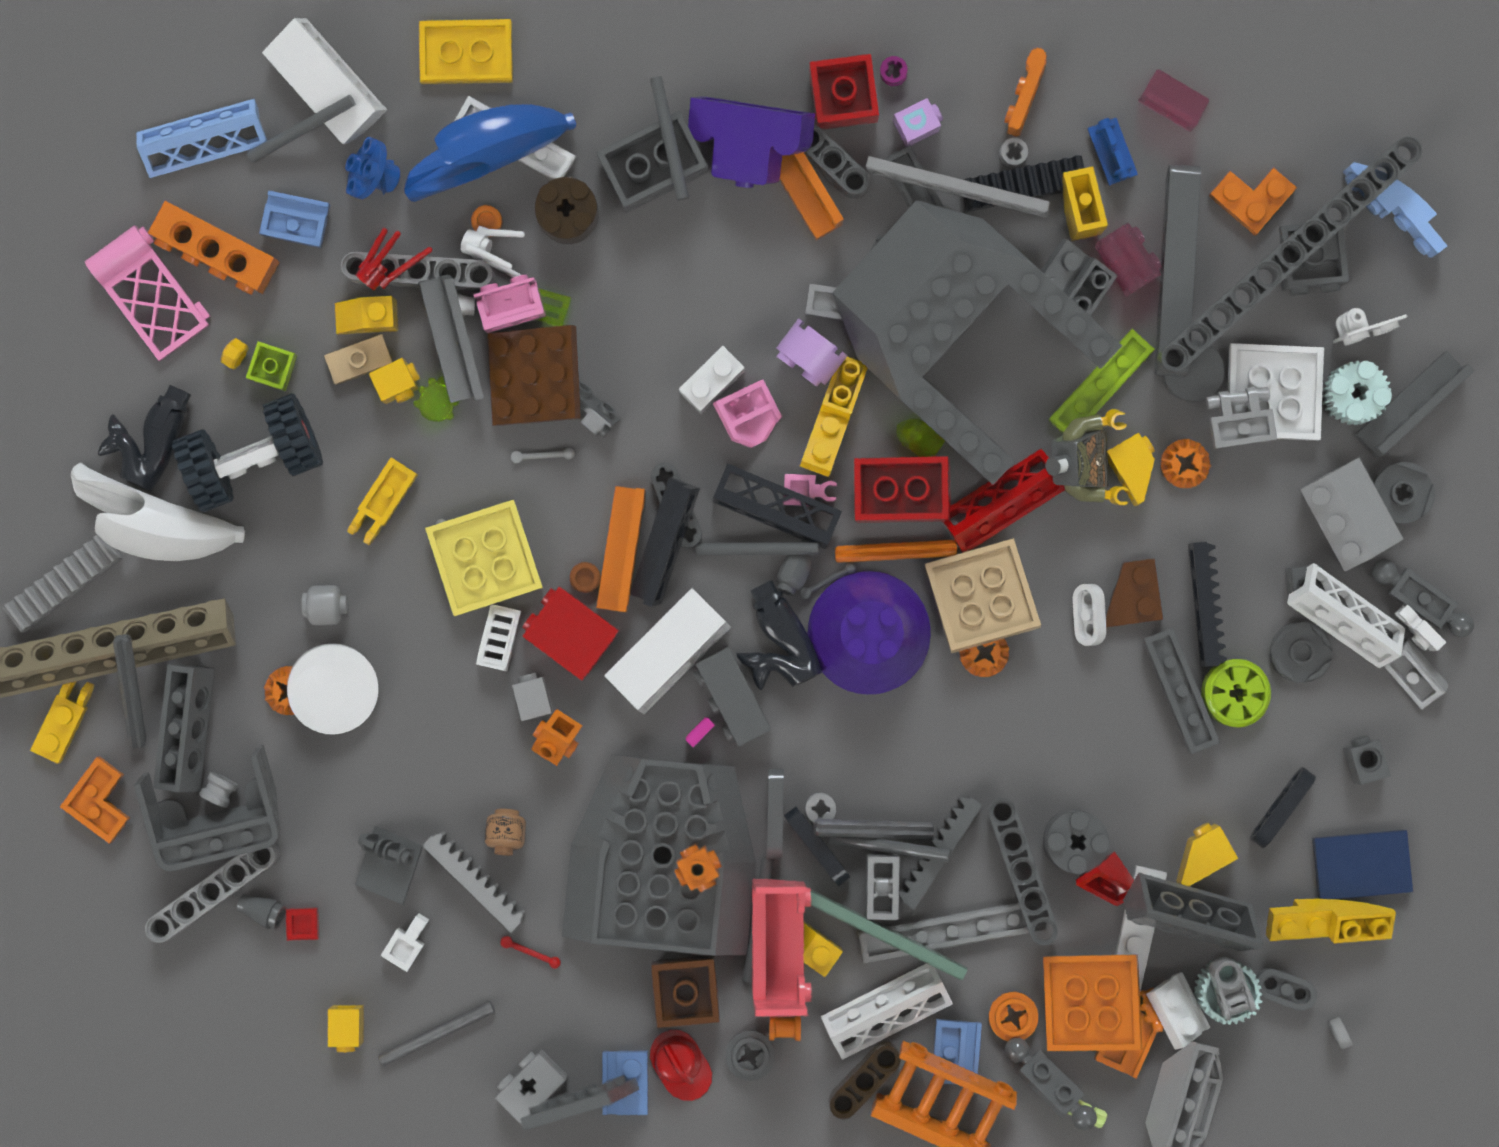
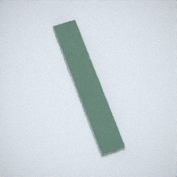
M811 890V906L959 980L964 979L968 967L874 920H867L866 916Z

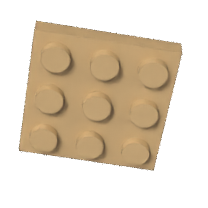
M1014 538L925 564L927 577L951 653L1041 628L1040 619Z

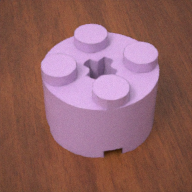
M798 318L776 347L780 351L776 357L792 368L796 364L803 368L805 371L802 373V376L817 387L820 383L826 385L848 355L843 351L839 356L836 355L835 352L838 348L810 326H807L805 330L800 328L804 322Z

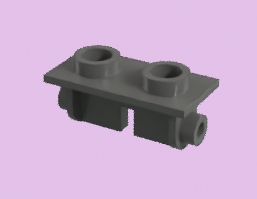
M579 381L580 413L583 410L587 413L581 423L596 436L600 434L604 438L610 432V427L620 421L621 418L615 414V409L609 403L600 401L592 394V390L587 384Z

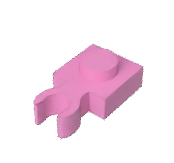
M785 474V488L814 500L815 497L821 498L826 502L836 500V497H828L824 492L827 486H837L836 482L827 481L818 485L815 484L816 475ZM794 499L783 503L785 506H801L800 502Z

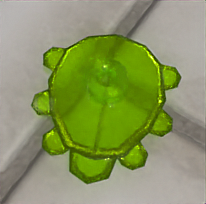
M440 376L437 382L434 378H429L428 387H419L421 395L419 400L414 401V407L418 408L422 416L429 421L452 420L454 418L452 413L453 406H457L459 401L449 402L443 376Z

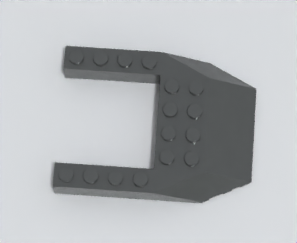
M916 200L834 290L833 296L857 358L976 470L994 484L1015 460L932 385L924 375L1007 285L1014 289L1099 369L1113 357L1122 345L984 219Z

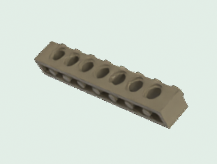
M224 598L161 613L149 614L130 620H121L103 626L90 627L67 634H59L36 641H28L9 647H0V698L118 672L113 645L114 638L117 635L127 634L131 637L136 668L236 646L234 616Z

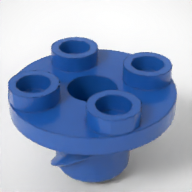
M367 137L358 152L348 157L345 164V169L349 172L346 193L358 199H365L375 189L381 190L384 195L385 193L392 192L397 187L401 175L400 168L394 164V160H387L386 146L382 141Z

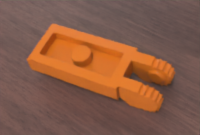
M1038 47L1031 50L1027 57V77H1020L1015 91L1019 98L1016 106H1009L1004 123L1008 124V134L1015 137L1020 136L1045 71L1047 55L1044 50Z

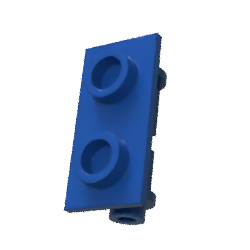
M1106 118L1099 121L1097 125L1087 128L1109 186L1138 175L1117 118Z

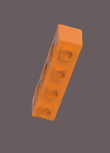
M164 201L148 231V234L155 238L153 244L168 252L175 248L183 253L181 259L196 267L200 262L209 266L208 273L225 281L227 276L236 280L235 287L250 295L253 294L254 290L263 295L280 263L267 253L167 201ZM185 229H191V239L187 243H180V233ZM218 243V254L215 257L208 258L206 256L207 247L210 244ZM240 257L246 258L247 264L245 269L241 272H234V261Z

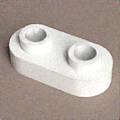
M1081 584L1073 593L1075 636L1078 642L1084 646L1099 645L1106 636L1104 593L1096 584Z

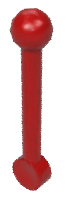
M504 936L500 940V945L503 948H514L549 963V966L553 969H557L561 965V960L558 957L551 958L515 943L510 936Z

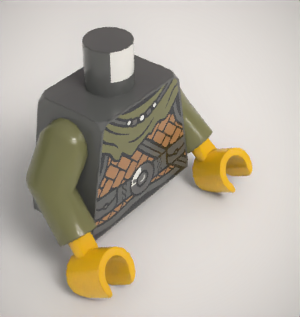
M1110 409L1105 414V417H1101L1099 414L1074 419L1065 429L1063 435L1053 440L1051 444L1052 457L1046 461V470L1053 476L1055 485H1064L1065 491L1078 501L1104 503V500H1109L1115 505L1128 504L1127 501H1119L1117 499L1118 492L1121 490L1129 491L1128 488L1114 486L1110 490H1105V487L1109 486L1107 432L1103 426L1108 425L1116 430L1124 429L1127 424L1123 422L1114 423L1115 418L1118 415H1124V412Z

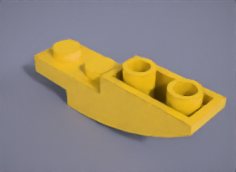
M846 357L832 376L799 467L829 477L868 369L861 361Z
M1294 899L1293 906L1269 908L1265 935L1269 941L1329 937L1333 943L1392 939L1396 912L1391 908L1356 901Z

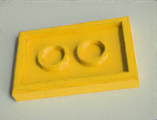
M512 20L419 21L420 83L513 82Z

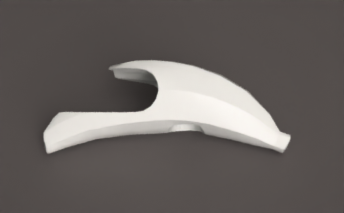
M81 462L75 465L71 471L73 489L76 495L92 506L106 512L97 515L95 533L115 549L147 559L184 561L200 559L222 551L234 542H244V526H235L219 518L161 500L91 470Z

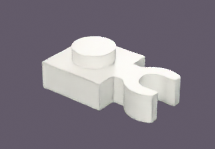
M1402 605L1394 613L1400 621L1409 627L1408 630L1414 635L1412 637L1413 642L1422 650L1438 651L1446 643L1409 605Z

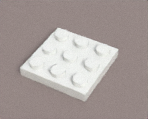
M1231 343L1229 345L1228 392L1229 394L1244 392L1245 388L1256 387V389L1268 388L1270 400L1261 401L1259 405L1260 410L1273 409L1277 439L1321 440L1324 347ZM1247 404L1231 406L1233 414L1249 412Z

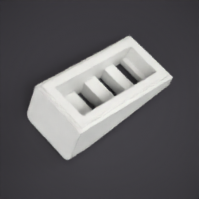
M493 604L490 606L477 656V665L508 671L521 615L520 610ZM495 615L513 618L511 624L494 620ZM497 627L509 630V634L505 636L492 633V628ZM490 639L506 642L505 648L489 645ZM487 651L503 654L502 660L486 657Z

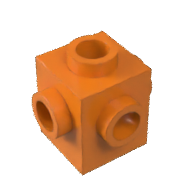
M556 709L547 722L542 720L532 735L537 739L531 750L557 766L564 756L569 759L579 743L575 741V738L583 725Z
M697 844L680 852L681 858L676 862L679 868L675 869L674 872L682 887L688 884L691 891L698 888L699 892H702L717 884L715 878L719 877L718 868L722 867L714 850L708 852L706 846L698 848ZM694 864H701L703 866L704 872L701 875L693 874L692 866Z

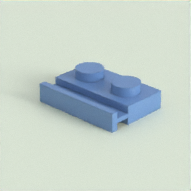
M268 190L267 204H265L259 234L265 237L322 248L328 211L331 205L327 202Z
M936 1019L933 1054L978 1074L982 1023ZM945 1080L944 1084L957 1085L949 1080Z
M603 1051L602 1083L624 1075L625 1080L636 1078L640 1090L613 1104L602 1107V1115H648V1051Z

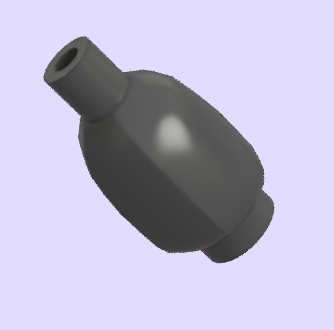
M809 555L786 556L777 574L779 582L777 589L779 591L794 596L797 590L803 588L812 565Z

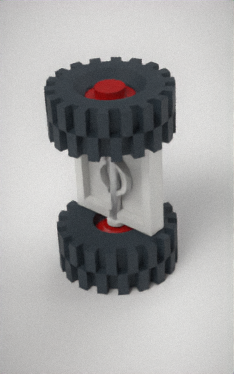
M288 394L263 405L265 421L272 436L223 456H220L219 452H217L211 437L203 429L172 442V448L175 452L174 457L178 463V469L183 476V482L186 483L187 490L192 495L193 501L200 511L202 510L204 513L233 501L234 495L230 479L247 473L246 469L254 464H258L259 468L275 462V457L278 455L293 477L323 465L322 454L314 436L315 434L295 394Z

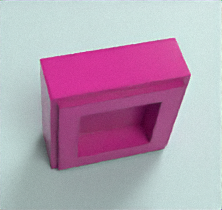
M705 717L685 737V740L694 747L715 726V723L709 717Z

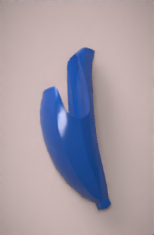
M533 104L506 105L464 116L445 126L435 136L434 140L438 149L425 157L409 172L404 186L405 195L410 201L416 202L478 179L524 158L554 142L566 131L573 130L577 125L572 113L562 114L554 109Z

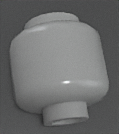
M313 585L308 589L307 593L302 595L303 618H308L312 625H337L341 620L342 614L348 613V597L342 596L341 590L337 585Z

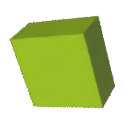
M258 341L246 378L286 392L298 355Z

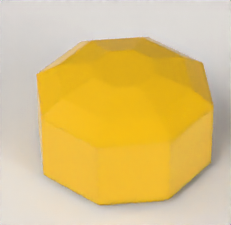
M237 338L231 340L222 352L221 363L232 370L236 369L246 357L249 346Z

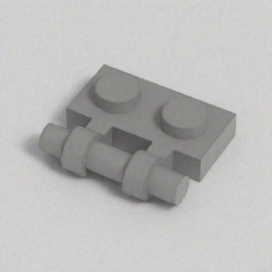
M1256 387L1245 388L1244 392L1230 394L1228 391L1218 392L1216 396L1206 397L1207 409L1219 408L1221 416L1209 418L1213 449L1277 440L1273 409L1260 410L1259 405L1261 401L1270 400L1268 388L1256 389ZM1247 404L1249 412L1232 413L1231 406Z

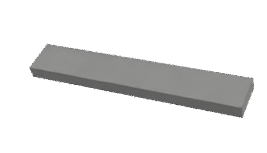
M868 156L866 168L870 174L1044 218L1048 216L1049 201Z
M1038 898L1024 901V904L1030 910H1037L1041 907L1042 902ZM1019 902L886 926L932 950L1029 933ZM1038 923L1034 931L1047 930L1046 923ZM863 931L858 932L863 963L909 955Z

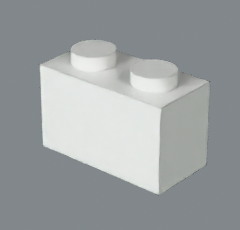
M722 346L679 388V393L702 414L745 372V367Z

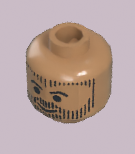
M495 809V814L489 815L486 820L485 844L495 849L494 854L513 855V850L524 846L526 820L519 816V811Z

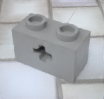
M866 854L865 916L867 920H898L899 856L897 854Z
M542 1049L536 1055L531 1051L518 1064L522 1069L514 1077L509 1073L496 1086L500 1091L495 1099L521 1125L520 1118L530 1114L529 1108L544 1102L568 1076ZM533 1078L536 1081L534 1089L530 1087L525 1090L523 1088L524 1079L530 1081Z

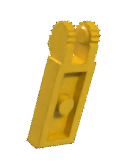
M391 457L359 505V511L347 532L352 535L358 532L367 515L375 520V522L365 534L363 542L367 545L372 544L382 526H385L418 474Z
M76 681L62 685L30 751L57 764L62 762L88 708L86 705L95 686L90 682H86L82 687L77 702L69 699Z

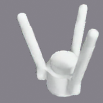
M482 226L478 227L477 232L470 229L466 231L461 242L462 253L485 261L487 264L511 277L521 275L511 269V263L490 253L492 240L488 239V236L522 238L525 236L524 232L488 229Z

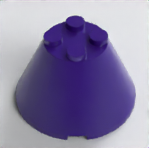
M864 571L844 576L824 590L812 608L807 634L813 644L821 671L831 682L847 691L870 695L894 690L916 674L929 650L931 627L923 602L909 585L889 574Z

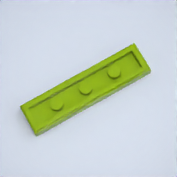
M1131 329L1119 342L1122 347L1101 369L1096 367L1048 419L1059 431L1063 433L1074 419L1095 415L1155 350L1135 330Z

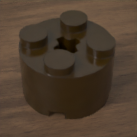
M560 177L551 180L540 188L535 201V215L541 229L548 237L558 243H579L590 235L598 223L599 209L595 196L586 183L576 178ZM565 205H570L571 209H575L570 211V216L564 217L563 213L560 212L564 210Z

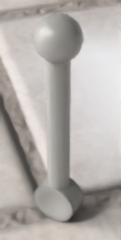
M566 448L564 451L525 454L514 451L510 458L514 463H521L522 460L557 457H564L570 460L574 458L575 451L572 448Z

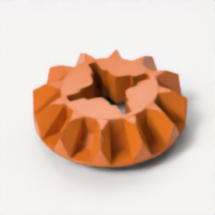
M1190 439L1173 442L1165 449L1161 458V470L1164 477L1169 483L1179 488H1192L1199 485L1207 478L1211 467L1209 453L1201 443ZM1193 453L1191 464L1197 471L1186 469L1179 475L1178 472L1181 470L1182 464L1175 455L1186 458Z
M1003 638L982 645L987 647L993 643L995 644L990 651L994 663L986 658L978 660L976 663L974 662L979 654L978 646L960 651V659L963 666L968 672L978 677H991L1001 672L1009 658V646L1006 640Z
M293 666L280 667L269 675L264 686L265 700L273 711L283 715H295L290 707L288 697L282 701L280 700L283 697L284 690L278 684L280 682L287 685Z
M1016 991L1002 993L992 1002L988 1013L992 1030L998 1037L1006 1041L1012 1038H1028L1035 1031L1038 1024L1039 1016L1035 1003L1027 995ZM1007 1005H1010L1015 1012L1024 1011L1018 1017L1020 1028L1017 1029V1026L1012 1021L1001 1022L1008 1016Z

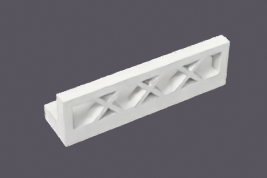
M1315 563L1307 567L1304 586L1289 594L1288 605L1378 668L1401 656L1405 628ZM1316 579L1321 581L1325 591L1315 585ZM1338 594L1345 599L1348 608L1342 604ZM1361 611L1367 614L1371 624L1365 620ZM1384 627L1393 633V640L1388 637Z
M926 963L821 1016L843 1060L953 1003L935 967ZM941 993V998L931 1003L927 1002L928 998ZM912 1009L909 1014L903 1017L899 1016L900 1012ZM884 1023L883 1027L871 1030L874 1025ZM850 1037H857L854 1042L844 1047L842 1046V1041Z

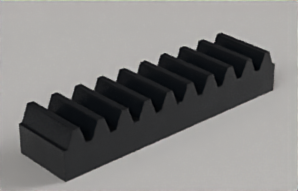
M1075 155L1072 158L1066 157L1057 161L1041 162L1033 166L1017 167L1009 171L1003 170L999 173L993 172L985 176L979 175L975 178L969 177L964 180L1033 198H1040L1063 193L1062 174L1084 168L1082 155ZM963 197L966 212L997 206Z
M1207 542L1188 544L1200 667L1219 666L1220 663L1227 660V657L1218 653V651L1226 648L1225 644L1217 642L1218 638L1224 636V632L1216 630V626L1222 624L1223 620L1215 618V614L1222 611V607L1213 604L1214 601L1221 598L1219 594L1212 593V589L1218 587L1219 582L1211 580L1212 576L1218 574V570L1210 568V564L1216 562L1217 558L1208 555V552L1216 549V547Z

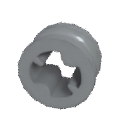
M1019 138L1006 140L999 150L1001 162L1008 167L1021 165L1028 156V147ZM1009 145H1013V149L1016 146L1020 148L1019 160H1014V157L1011 159L1007 157Z

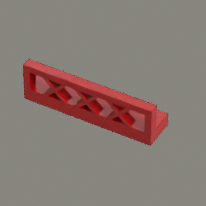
M1042 448L1006 470L994 484L989 481L951 505V518L959 513H967L965 519L956 525H953L951 521H942L962 553L977 547L1065 491L1064 485L1054 484L1053 476L1047 472L1046 468L1038 473H1029L1030 468L1040 461L1046 466V461L1049 457ZM1019 480L1018 485L1013 489H1003L1007 482ZM993 497L991 503L986 506H977L982 498Z

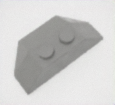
M1192 1041L1162 1063L1145 1122L1152 1147H1200L1206 1140L1223 1082L1222 1067L1218 1057L1219 1048Z

